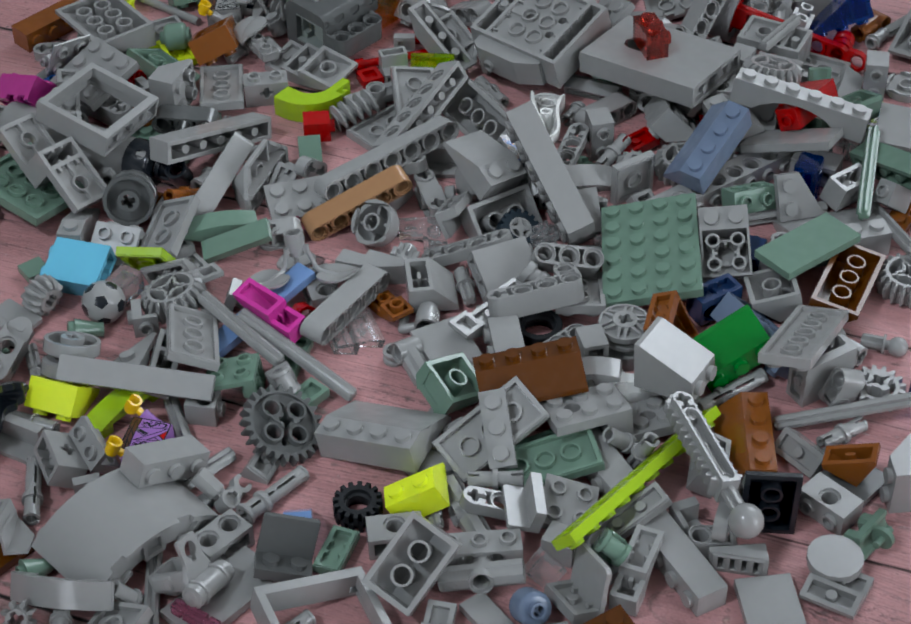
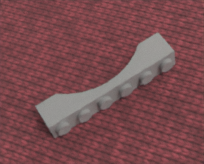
M743 67L740 68L735 77L729 99L732 102L750 108L771 103L789 104L803 108L823 119L831 128L843 127L844 135L842 138L860 144L866 133L873 109L867 108L862 104H854L845 101L843 98L832 97L823 94L819 90L801 87L797 83H789L775 76H767L753 69Z

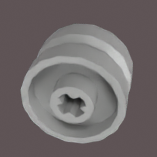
M76 331L47 333L43 339V351L47 355L42 358L41 373L48 378L55 379L60 354L95 359L100 355L101 351L100 338Z

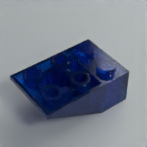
M833 0L813 19L809 29L813 30V33L825 37L828 35L827 32L832 30L840 32L848 29V25L854 23L856 25L868 23V19L874 17L870 0Z

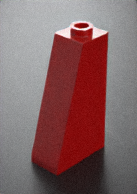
M834 78L799 83L801 87L819 90L823 94L838 97ZM779 104L775 109L781 132L801 130L817 117V115L810 111L789 104Z

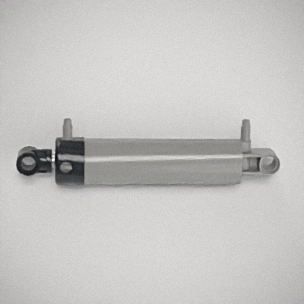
M18 101L11 102L7 106L0 105V127L32 112L36 115L37 107ZM42 124L55 143L68 138ZM91 124V125L95 126L96 128H98V129H100V130H102V131H105V130L107 129V128H103V127H100V126ZM130 136L105 157L76 142L97 171L102 167H111L118 174L123 170L134 169L142 171L151 177L156 186L163 180L172 183L176 188L189 186L194 178L192 171L184 161L166 165L150 160V146L147 139ZM23 137L26 143L31 142L29 138Z

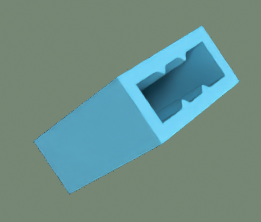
M57 237L54 245L49 249V257L46 264L41 267L40 275L46 274L55 278L63 286L62 293L82 296L84 290L91 283L109 280L117 258L111 246Z

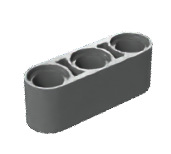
M162 104L157 108V114L152 120V127L156 132L164 134L220 120V114L211 107Z

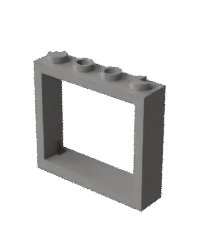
M91 62L37 101L35 120L67 137L72 136L76 142L105 157L156 116L159 97ZM91 84L134 108L105 131H102L59 107Z
M362 566L253 587L250 609L257 624H280L274 613L275 611L354 595L357 596L371 624H392L376 593L361 582L366 576Z

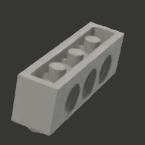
M520 528L448 533L463 544L448 566L470 564L474 558L480 556L490 558L492 561L523 558Z

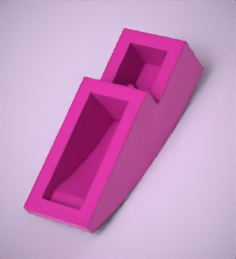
M250 277L232 293L233 297L244 308H248L292 342L296 343L302 337L300 335V327L306 316L289 307L283 297Z

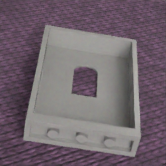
M628 15L581 50L578 59L580 62V72L694 108L740 69L741 49ZM637 39L667 48V50L657 57L625 46V43L629 40Z

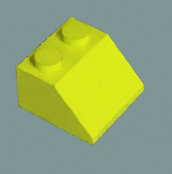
M31 375L24 406L33 408L32 413L48 416L50 412L56 414V419L71 422L72 418H80L85 415L98 396L100 388L61 382L46 376Z
M439 463L385 486V508L389 513L421 511V515L425 517L449 507L450 501L444 463Z

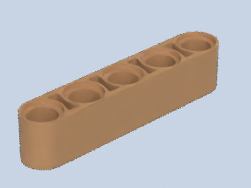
M393 165L308 211L303 215L301 223L313 241H321L351 225V219L355 210L365 205V201L378 199L389 204L406 195L412 189L413 184L400 165Z

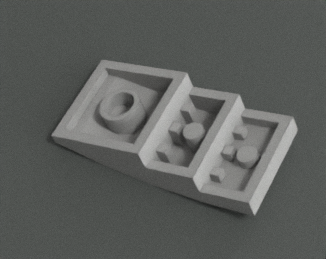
M291 39L282 47L283 52L279 55V59L265 63L266 71L286 70L288 81L316 90L330 88L340 79H346L358 67L357 62L325 45L319 49L308 42L303 46Z
M456 316L410 331L411 336L416 335L421 340L424 348L423 355L427 361L463 352L474 367L473 357L482 355L473 339H465L448 325L449 321Z

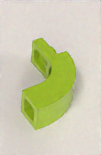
M342 78L330 88L318 93H304L287 86L274 96L275 114L287 120L303 122V112L329 110V107L332 105L337 108V102H343V97L351 94L350 81Z

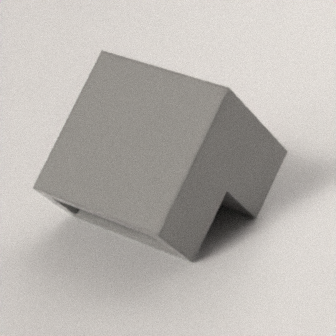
M405 46L378 50L379 71L384 77V83L391 81V66H409L408 53Z

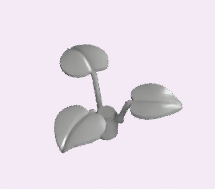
M236 0V2L240 5H245L253 1ZM258 0L267 16H257L256 18L249 16L237 23L234 28V34L240 45L243 46L247 39L258 33L265 26L273 37H280L287 32V27L284 23L286 17L284 15L283 0H279L280 14H277V12L269 13L263 1Z
M291 228L283 232L286 248H283L284 253L277 262V268L280 270H262L250 278L269 290H273L289 282L290 276L285 273L297 262L306 267L313 265L316 272H318L316 275L317 280L330 284L342 282L358 272L359 267L341 263L327 264L323 268L319 267L316 262V255L310 251L309 244H305L303 230Z

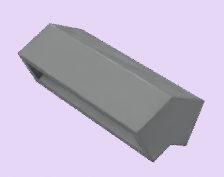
M573 74L563 87L567 94L598 101L615 92H622L623 85Z

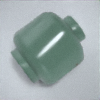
M183 22L167 23L163 31L160 32V42L165 44L169 51L187 49V43L192 38L190 27H187Z

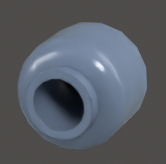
M523 587L512 595L509 601V610L515 621L521 624H545L551 615L552 605L545 593L533 587Z

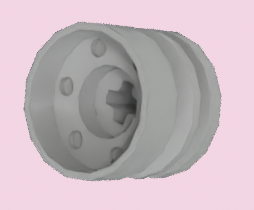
M615 304L601 312L598 323L601 324L609 342V357L621 359L624 371H633L634 344L644 333L643 327L647 312L636 305Z

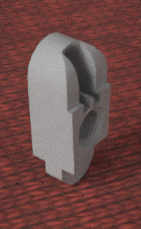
M18 316L13 320L11 319L0 330V384L10 382L27 353L28 345L35 334L33 325L27 317ZM7 346L15 347L9 354L2 353L3 349Z

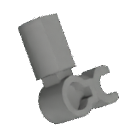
M205 467L201 468L190 480L210 500H214L215 509L220 514H223L230 508L234 510L240 504L242 496L252 488L250 483L244 488L241 487L239 479L242 475L237 474L229 481V486L224 489V485Z

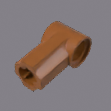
M871 8L866 12L862 21L851 27V33L855 36V41L860 43L865 41L866 36L869 34H874L879 28L889 25L891 18Z

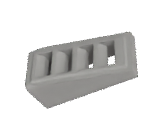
M765 543L709 547L707 561L716 571L755 577L767 576L769 556Z

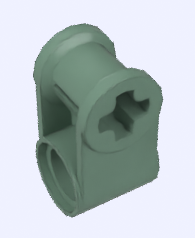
M606 526L591 546V549L609 564L619 567L628 557L632 546Z

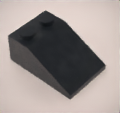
M745 471L739 493L745 503L754 504L762 511L764 515V528L760 533H795L803 473Z

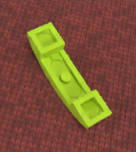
M115 389L102 399L87 416L94 428L99 429L105 439L114 432L113 424L127 414L124 410V405L129 400L131 394L139 395L143 402L147 399L153 403L159 398L140 392Z

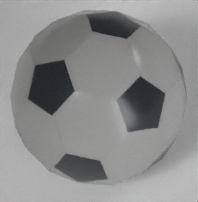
M100 280L91 283L84 290L81 297V307L84 314L91 321L108 324L116 321L123 314L126 307V297L117 284L107 280Z

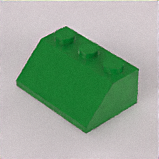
M748 304L692 338L715 354L717 373L714 380L709 381L707 384L710 391L713 392V389L719 386H726L761 364L758 363V352L768 342L770 337Z

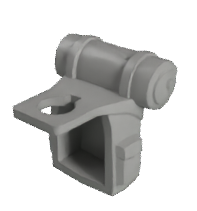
M188 531L174 543L178 557L170 558L148 577L155 593H165L172 596L182 594L183 600L187 605L199 609L202 606L208 605L210 599L221 589L229 586V582L233 579L235 572L232 565L225 560H217L212 563L203 553L194 531ZM187 541L192 545V555L185 554L184 547Z

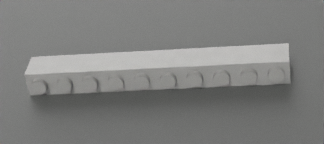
M599 427L591 429L603 458L605 470L585 475V477L592 486L600 487L599 494L603 497L633 469L613 445L602 440L603 432ZM664 510L644 525L665 531L664 540L657 555L654 568L660 570L668 586L675 589L686 608H690L694 615L698 617L726 604L728 585L667 510Z

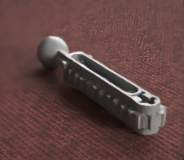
M684 391L675 392L673 395L670 394L669 398L665 400L663 411L666 414L665 417L669 424L673 426V431L677 433L678 440H681L686 453L691 457L690 460L695 464V469L699 471V476L703 478V484L707 485L706 494L713 496L716 503L726 502L731 511L728 516V525L733 534L743 539H751L758 536L764 528V515L754 504L745 503L738 492L743 475L737 474L738 471L734 469L733 463L729 461V456L725 454L724 448L720 446V441L716 439L715 433L712 432L711 426L707 424L706 418L703 417L702 411L698 409V405L695 404L693 397Z

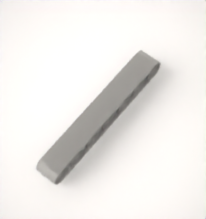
M436 116L321 175L314 183V190L317 194L330 200L393 165L403 167L442 147L445 142L456 139L459 134V126L446 117Z

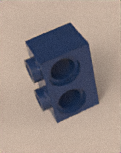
M729 273L703 283V297L687 299L686 310L699 326L714 321L710 314L727 292L742 299L743 286Z

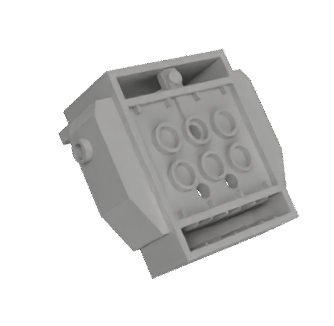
M495 0L470 26L483 73L490 75L493 72L517 84L544 85L548 83L557 88H561L580 68L579 52L611 29L608 8L598 4L595 0Z

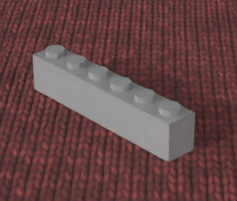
M250 112L149 137L150 160L171 165L221 152L235 131L253 143L260 142L263 139H271V116Z

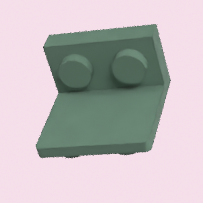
M243 353L230 358L220 357L218 372L206 371V374L216 376L214 391L242 387V393L246 399L253 392L256 393L260 387L265 389L266 377L259 353Z

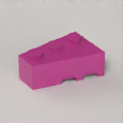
M2 73L0 77V102L7 106L11 102L18 101L35 107L37 101L50 93L57 85L43 80L36 75Z

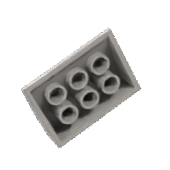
M79 0L55 10V14L82 36L90 34L89 42L97 37L119 51H127V48H150L156 45L153 22L125 0Z
M857 208L828 212V214L861 234V241L857 245L889 255L893 233L883 217L871 212L868 219L860 220L856 214ZM816 217L786 222L773 221V226L776 232L788 233ZM830 258L814 267L826 266Z
M354 400L327 414L314 432L321 457L416 473L432 448V442L438 438L449 417L444 414Z

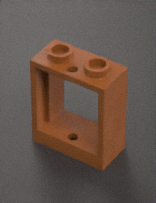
M677 290L652 295L643 327L644 332L659 316L691 338L698 335V331Z

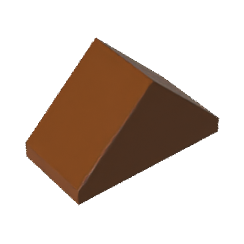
M880 443L826 446L821 464L822 468L857 487L877 466L881 445Z

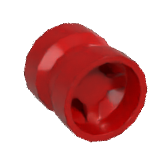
M840 30L835 34L833 41L844 44L849 49L854 46L855 36L850 31ZM832 50L833 57L837 59L842 58L841 50Z

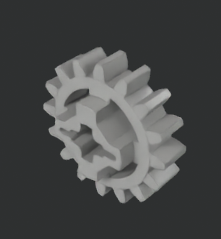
M872 365V369L863 366L862 372L865 376V385L854 402L906 393V384L902 383V376L895 377L896 371L887 372L885 366L881 370L877 369L876 365Z

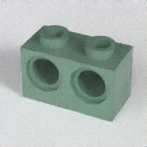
M757 181L721 188L722 206L747 204L748 214L776 208L775 189L772 183Z

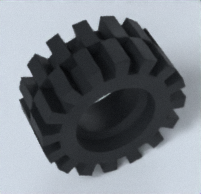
M357 481V485L349 482L348 488L342 485L340 491L336 490L335 497H333V511L337 525L341 524V527H349L352 530L359 529L360 533L364 532L363 528L366 527V516L383 515V499L381 492H378V488L376 486L371 488V483L368 482L363 486L362 481ZM355 504H364L367 506L366 508L360 510H354L349 508L350 506Z

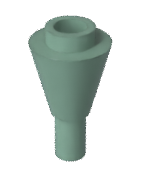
M44 558L19 559L18 566L15 567V571L39 573V576H46L55 570Z

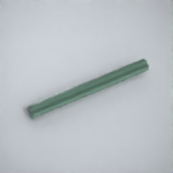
M877 125L867 127L856 209V214L860 220L868 219L871 215L880 130H878L879 127Z

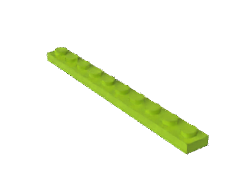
M715 405L702 411V415L706 418L707 424L712 428L715 426L714 420L721 415V412ZM677 433L671 436L553 539L551 543L555 549L559 551L569 547L570 550H573L585 542L583 538L585 535L588 536L601 527L599 522H604L616 514L615 508L618 509L630 502V495H635L646 487L644 482L655 479L660 475L659 469L662 470L674 462L673 457L683 454L686 449L682 446L681 440H678Z

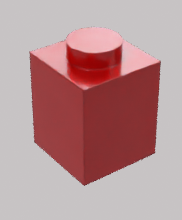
M329 110L303 112L304 136L320 135L321 142L331 141V132H335L334 119H330Z

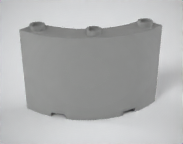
M118 468L94 481L88 482L68 499L48 520L45 526L38 531L31 547L64 578L77 580L90 578L109 581L117 579L125 585L134 575L131 570L142 560L148 562L154 556L164 551L166 544L179 540L188 531H194L195 533L201 530L219 515L178 480L137 488Z

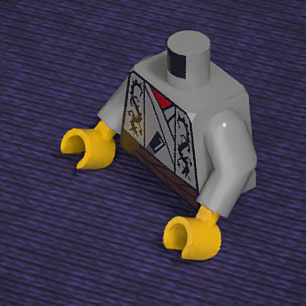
M201 0L198 4V12L202 16L207 15L208 26L231 15L234 18V22H240L245 16H252L254 4L240 5L236 0Z

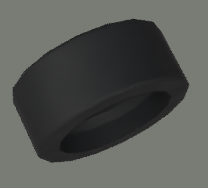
M552 310L518 318L525 346L544 342L563 330L562 319ZM532 326H544L552 331L547 334L536 335L527 332L526 329Z

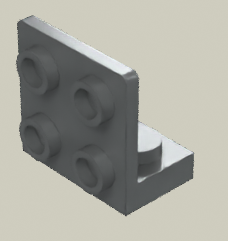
M265 512L254 556V578L282 582L312 576V559L320 530V520Z

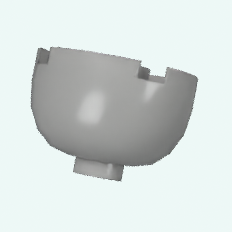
M378 199L367 200L364 202L366 204L361 208L358 207L351 219L352 233L355 234L356 240L359 243L373 248L384 247L391 243L398 234L400 221L397 212L384 201Z

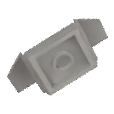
M0 499V543L3 555L28 554L35 539L34 533L18 517L11 499Z

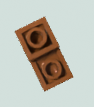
M389 290L379 293L377 298L368 306L378 316L390 322L414 313V308L401 295L395 297Z

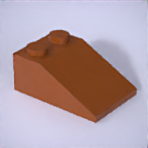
M232 15L196 32L187 43L199 66L203 64L210 66L218 61L217 57L223 54L225 57H228L237 52L236 48L239 46V42L234 34L235 22Z

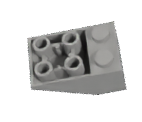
M747 204L698 208L703 279L717 278L726 273H729L732 277L753 276Z

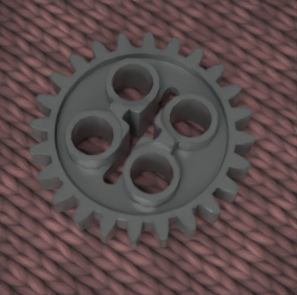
M270 384L266 390L260 387L256 393L253 392L243 404L244 408L239 414L242 417L239 425L246 428L241 432V435L249 436L245 444H254L253 454L259 451L262 452L261 460L266 459L268 456L271 458V465L280 460L282 467H285L288 462L294 467L298 462L303 464L317 451L318 444L314 432L320 425L318 422L322 415L314 414L318 407H310L308 403L311 399L306 398L303 400L301 398L302 391L295 395L291 386L287 391H284L282 384H279L276 390Z

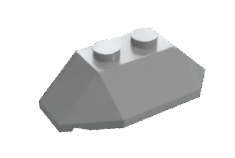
M421 0L408 8L407 11L416 38L437 64L459 60L465 71L476 65L477 51L472 33L452 9L431 3L429 0Z
M263 139L247 162L244 163L242 169L232 181L235 199L241 210H254L256 212L265 199L263 185H268L278 162L280 161L285 164L289 162L287 146Z

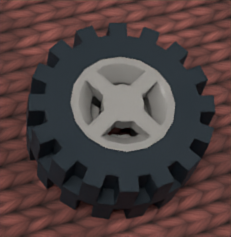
M512 209L503 215L495 231L504 228L510 229L513 239L525 236L527 242L534 247L540 238L541 228L538 227V220L534 221L535 216L533 214L529 216V212L526 210L521 212V209L516 211Z

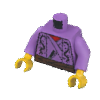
M131 394L129 400L124 405V410L127 414H137L138 417L132 418L123 439L116 435L109 436L106 442L105 453L109 457L118 455L122 462L125 447L175 438L173 425L158 419L147 408L145 410L140 407L143 402L142 398L137 394Z

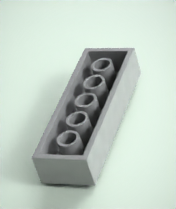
M530 100L505 112L507 121L504 124L507 129L508 138L511 143H515L516 152L521 163L525 162L526 172L532 183L535 182L538 189L536 191L541 202H546L547 213L551 222H557V233L562 243L567 242L568 245H580L596 237L594 220L533 102Z

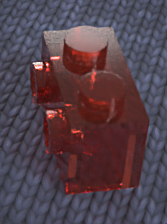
M650 12L633 16V40L646 60L668 57L671 34L669 30L665 29L663 21L659 20L655 13Z

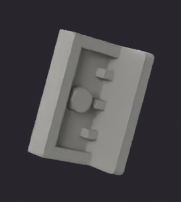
M81 416L68 434L90 472L109 473L120 468L115 457L106 455V441L99 429L94 428L88 416Z

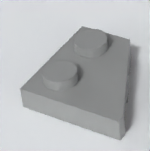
M793 171L773 175L777 221L786 222L817 217L823 214V210L799 172Z

